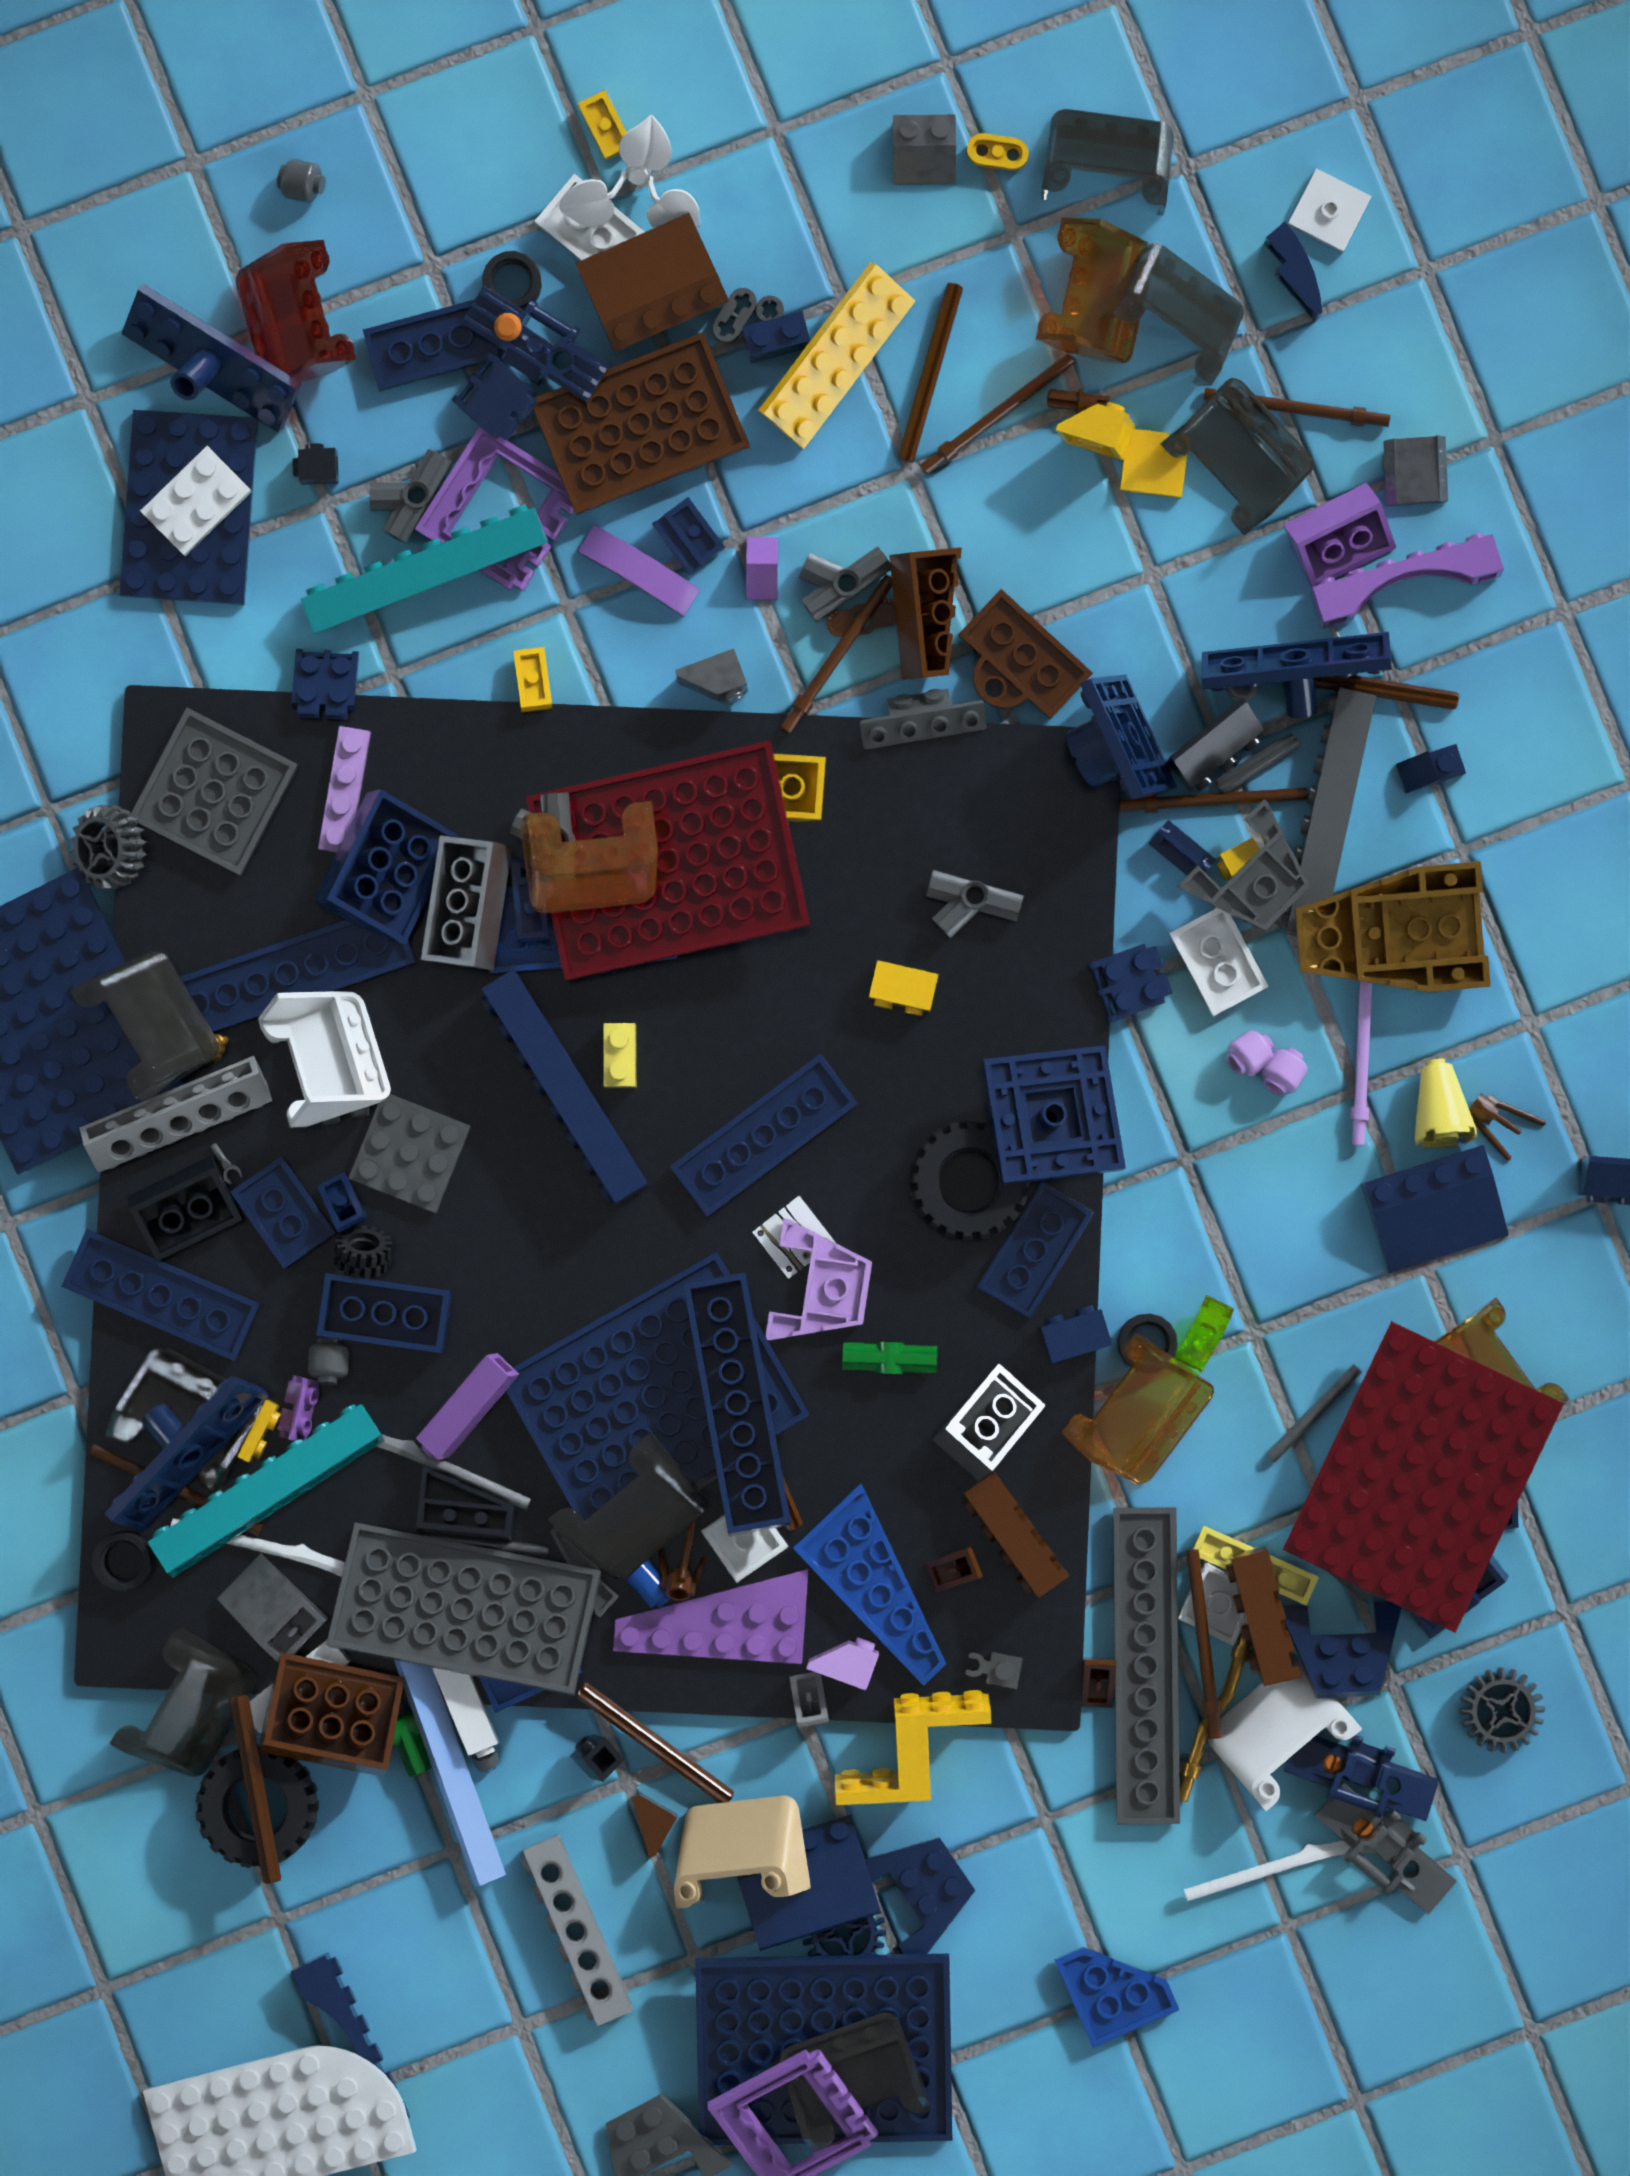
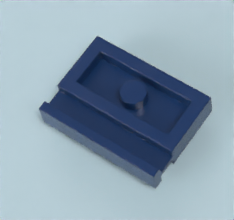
M689 497L652 523L655 530L688 575L725 549L721 540Z

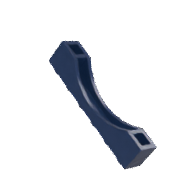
M326 1952L295 1967L291 1973L303 1999L331 2016L346 2032L355 2048L356 2054L381 2070L397 2089L392 2074L390 2072L385 2073L380 2064V2061L384 2060L377 2043L371 2044L366 2034L370 2031L364 2015L358 2016L353 2006L357 2001L349 1985L344 1987L339 1976L343 1974V1970L336 1956L331 1958L329 1952ZM403 2101L404 2106H405V2109H406L407 2117L410 2118V2113H409V2111H408V2108H407L405 2102Z

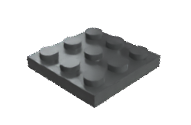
M389 1094L383 1102L377 1105L348 1179L437 1213L471 1126Z

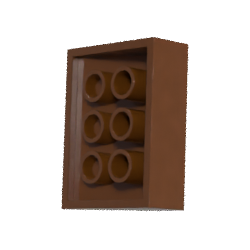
M686 213L575 263L609 343L615 352L729 302L690 213Z
M281 1652L258 1750L263 1753L382 1777L387 1772L405 1678Z

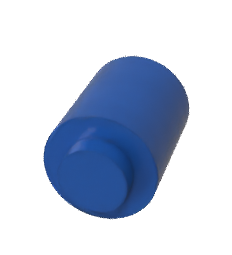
M648 1559L625 1580L650 1608L655 1604L661 1608L670 1600L666 1595V1591L660 1589L661 1572Z

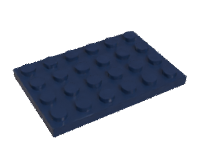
M133 410L119 593L121 597L245 605L258 431L257 418ZM208 446L252 492L185 557L140 510Z

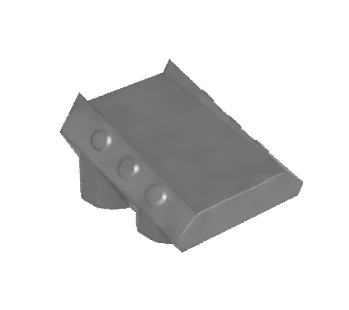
M1445 436L1393 438L1383 441L1384 453L1382 455V464L1385 469L1384 491L1386 506L1448 502Z

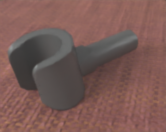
M216 1143L213 1144L210 1149L224 1169L223 1178L228 1184H233L227 1177V1172L235 1169L242 1178V1170L239 1166L231 1164Z

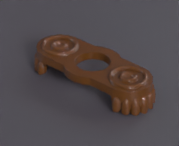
M883 599L872 615L871 624L863 628L860 635L869 634L874 629L892 626L896 623L895 605L892 599ZM865 603L855 605L852 609L839 612L834 610L833 613L831 612L826 622L830 633L835 637H842L853 622L855 614L862 609Z

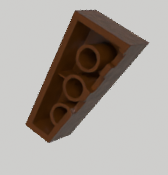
M962 547L889 555L902 680L949 675L953 634L950 633L951 619L955 618L956 605H953L954 587H958L959 574L956 573L957 559H961Z
M995 1471L964 1492L967 1499L962 1503L972 1517L979 1514L985 1523L981 1527L982 1531L991 1543L995 1540L999 1542L1004 1549L999 1555L1009 1569L1016 1566L1022 1576L1017 1580L1028 1595L1034 1591L1036 1596L1040 1598L1069 1577L1067 1571L1061 1566L1054 1553L1041 1538L1034 1525L1022 1511Z
M1264 1546L1229 1555L1231 1564H1227L1225 1567L1229 1582L1236 1583L1238 1594L1233 1595L1237 1614L1243 1613L1246 1625H1242L1240 1628L1244 1643L1251 1644L1253 1655L1248 1656L1252 1675L1258 1674L1264 1686L1302 1677L1299 1666H1296L1294 1663L1293 1654L1295 1650L1289 1631L1285 1627V1624H1287L1281 1599L1278 1598L1277 1593H1279L1268 1549Z

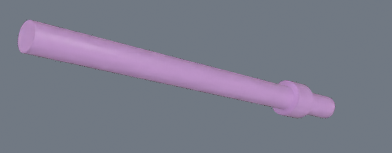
M1360 981L1354 1107H1351L1350 1120H1353L1352 1145L1359 1146L1365 1145L1366 1121H1369V1108L1366 1105L1372 983Z

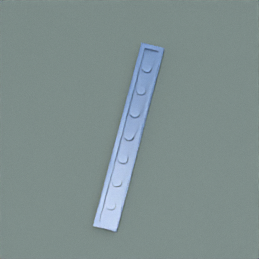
M394 1660L399 1676L405 1678L403 1687L474 1886H481L505 1876L502 1862L432 1667Z

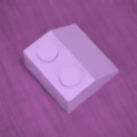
M857 1637L856 1642L848 1640L808 1659L806 1669L866 1690L876 1665L879 1651L874 1650L875 1643Z

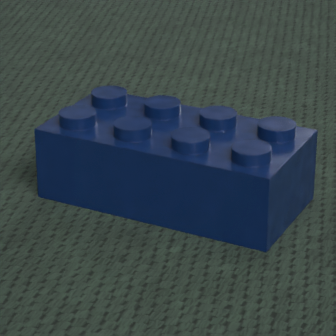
M325 1273L316 1336L444 1353L453 1291Z

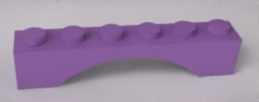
M1477 533L1467 537L1464 543L1454 545V542L1443 543L1436 547V551L1424 554V551H1416L1408 554L1406 560L1395 563L1393 559L1378 563L1375 569L1369 571L1359 568L1346 574L1347 577L1335 580L1334 577H1329L1316 583L1317 586H1314L1311 596L1322 629L1352 621L1360 608L1372 596L1387 586L1405 579L1421 576H1440L1474 585L1501 577L1504 568L1493 534L1484 536L1483 533Z

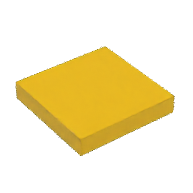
M1134 429L1123 461L1120 491L1181 499L1190 436Z

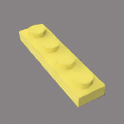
M1204 1525L1193 1549H1199L1200 1559L1225 1570V1565L1231 1564L1229 1555L1256 1549ZM1270 1555L1279 1594L1307 1606L1319 1577Z

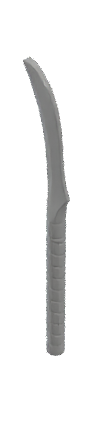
M382 1435L385 1441L376 1446L414 1460L490 1495L519 1506L524 1510L528 1509L531 1498L442 1459L437 1460L429 1457L414 1441L399 1440Z

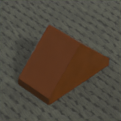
M971 1546L925 1563L936 1593L983 1577Z
M1083 1657L1081 1707H1113L1116 1660L1114 1658Z
M641 1792L635 1793L633 1799L649 1858L654 1857L675 1823L678 1814Z

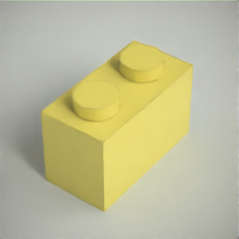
M604 1023L605 1088H637L635 1023Z

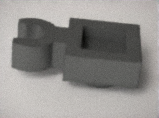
M971 1652L968 1654L969 1658L979 1661V1667L976 1670L966 1669L965 1674L971 1677L980 1676L982 1673L987 1674V1684L1017 1689L1022 1657L991 1652L989 1661L984 1660L983 1656L979 1653Z

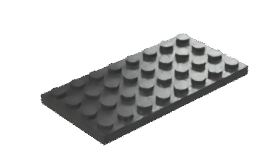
M355 1522L326 1645L336 1649L574 1696L601 1571Z

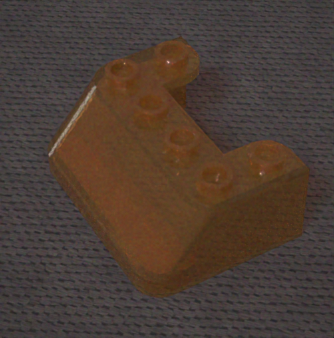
M1062 218L1057 241L1063 252L1074 257L1069 273L1062 315L1051 312L1045 313L1039 321L1036 339L1066 353L1113 363H1126L1131 359L1134 351L1153 262L1152 247L1148 242L1102 219Z
M652 801L632 803L625 808L621 817L623 836L570 842L561 841L559 822L553 815L549 813L526 814L520 821L529 897L532 907L540 913L548 914L639 904L652 898L656 891L658 856Z

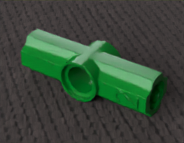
M876 1342V1344L843 1343L842 1370H868L884 1374H903V1372L937 1373V1346L904 1345V1343Z

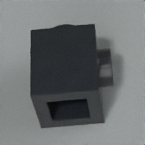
M311 443L306 444L305 449H298V458H293L294 477H299L302 485L339 484L338 452L336 448H324V444Z
M594 1734L583 1737L576 1744V1751L571 1755V1758L590 1779L604 1782L625 1760L605 1737Z

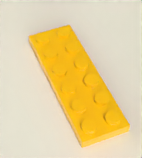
M870 262L758 411L798 447L805 449L915 303V300L877 264Z

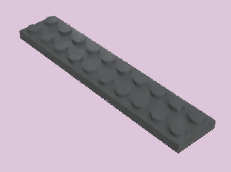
M1176 1507L1113 1508L1114 1659L1116 1660V1824H1180Z

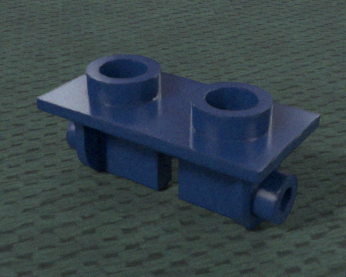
M1169 820L1148 843L1186 876L1197 866L1206 873L1216 861L1212 855Z

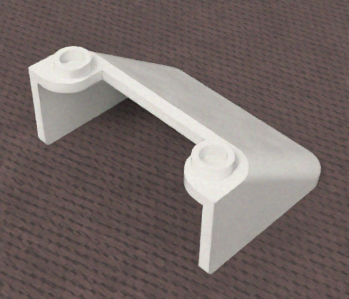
M350 991L277 993L259 1016L260 1028L270 1042L279 1043L280 1041H287L305 1099L293 1102L288 1108L287 1118L290 1127H307L383 1102L389 1096L391 1091L367 1009L363 999L356 993Z
M1294 1660L1296 1666H1299L1302 1677L1264 1686L1261 1683L1220 1718L1222 1738L1209 1739L1208 1736L1207 1739L1211 1748L1265 1811L1270 1809L1280 1796L1279 1785L1270 1774L1326 1727L1335 1738L1340 1740L1350 1739L1362 1730L1360 1725L1335 1697L1316 1698L1299 1660Z

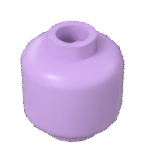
M1253 1030L1247 1031L1229 1044L1226 1056L1227 1062L1236 1074H1243L1247 1077L1255 1076L1261 1072L1273 1057L1272 1050L1274 1045L1266 1034L1261 1035Z
M1293 1048L1274 1050L1273 1057L1261 1070V1076L1264 1080L1263 1085L1272 1093L1280 1096L1285 1095V1093H1294L1307 1074V1066L1303 1061V1055Z

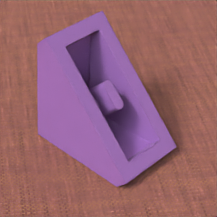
M747 537L746 600H778V537Z

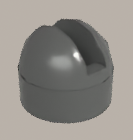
M495 1747L494 1752L477 1758L476 1753L472 1754L474 1765L479 1771L487 1772V1770L491 1768L494 1770L497 1767L498 1754Z

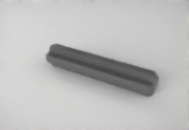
M1292 733L1287 734L1216 779L1215 784L1218 790L1223 794L1228 793L1299 747L1296 737Z

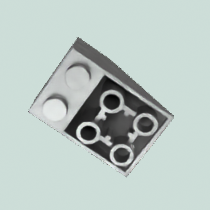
M262 1553L217 1598L253 1639L277 1662L281 1652L295 1655L329 1619Z

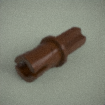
M1050 389L1047 394L1048 407L1073 410L1075 414L1096 404L1106 406L1107 402L1110 401L1109 395L1083 393L1081 389L1078 392Z

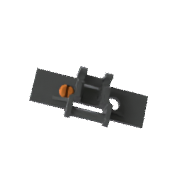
M1342 1782V1784L1339 1786L1340 1788L1354 1792L1344 1782ZM1334 1799L1333 1801L1327 1800L1315 1814L1320 1821L1350 1846L1343 1856V1860L1347 1863L1352 1862L1381 1888V1893L1385 1896L1389 1895L1397 1887L1429 1915L1457 1882L1418 1847L1419 1845H1424L1427 1838L1420 1832H1415L1400 1819L1401 1815L1394 1809L1388 1810L1381 1818H1378L1371 1811ZM1366 1845L1371 1847L1394 1868L1388 1877L1359 1853ZM1411 1860L1415 1861L1418 1866L1417 1873L1412 1877H1405L1403 1875L1404 1867Z

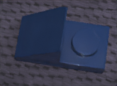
M1457 744L1432 752L1427 751L1396 763L1405 793L1466 774Z
M345 1171L317 1185L338 1233L367 1218V1213L359 1202Z

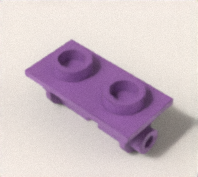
M293 1375L292 1381H288L284 1402L294 1404L293 1410L282 1408L277 1430H280L279 1437L294 1441L298 1439L304 1441L307 1439L312 1429L311 1418L314 1405L317 1403L320 1394L318 1380Z

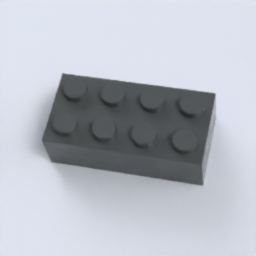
M440 835L421 960L494 971L512 846L490 841Z

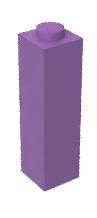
M498 1353L489 1354L484 1357L417 1436L416 1439L422 1444V1450L429 1457L437 1460L449 1458L520 1375Z

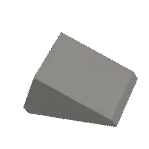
M811 1672L789 1676L798 1728L829 1722L821 1674Z

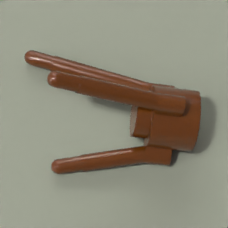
M1480 1093L1469 1109L1474 1124L1507 1161H1510L1511 1155L1483 1122L1489 1125L1494 1119L1515 1134H1521V1130L1498 1114V1108L1541 1126L1546 1125V1121L1499 1101L1491 1094L1486 1097Z
M694 1519L689 1520L680 1568L673 1569L669 1575L664 1547L659 1543L657 1544L662 1578L660 1589L666 1591L667 1597L675 1601H685L690 1596L695 1595L696 1585L707 1562L706 1557H702L693 1577H691L687 1567L694 1534Z

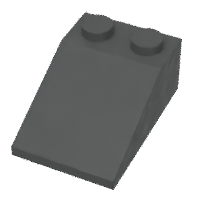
M998 1364L948 1419L932 1440L976 1480L980 1481L994 1470L1045 1405Z

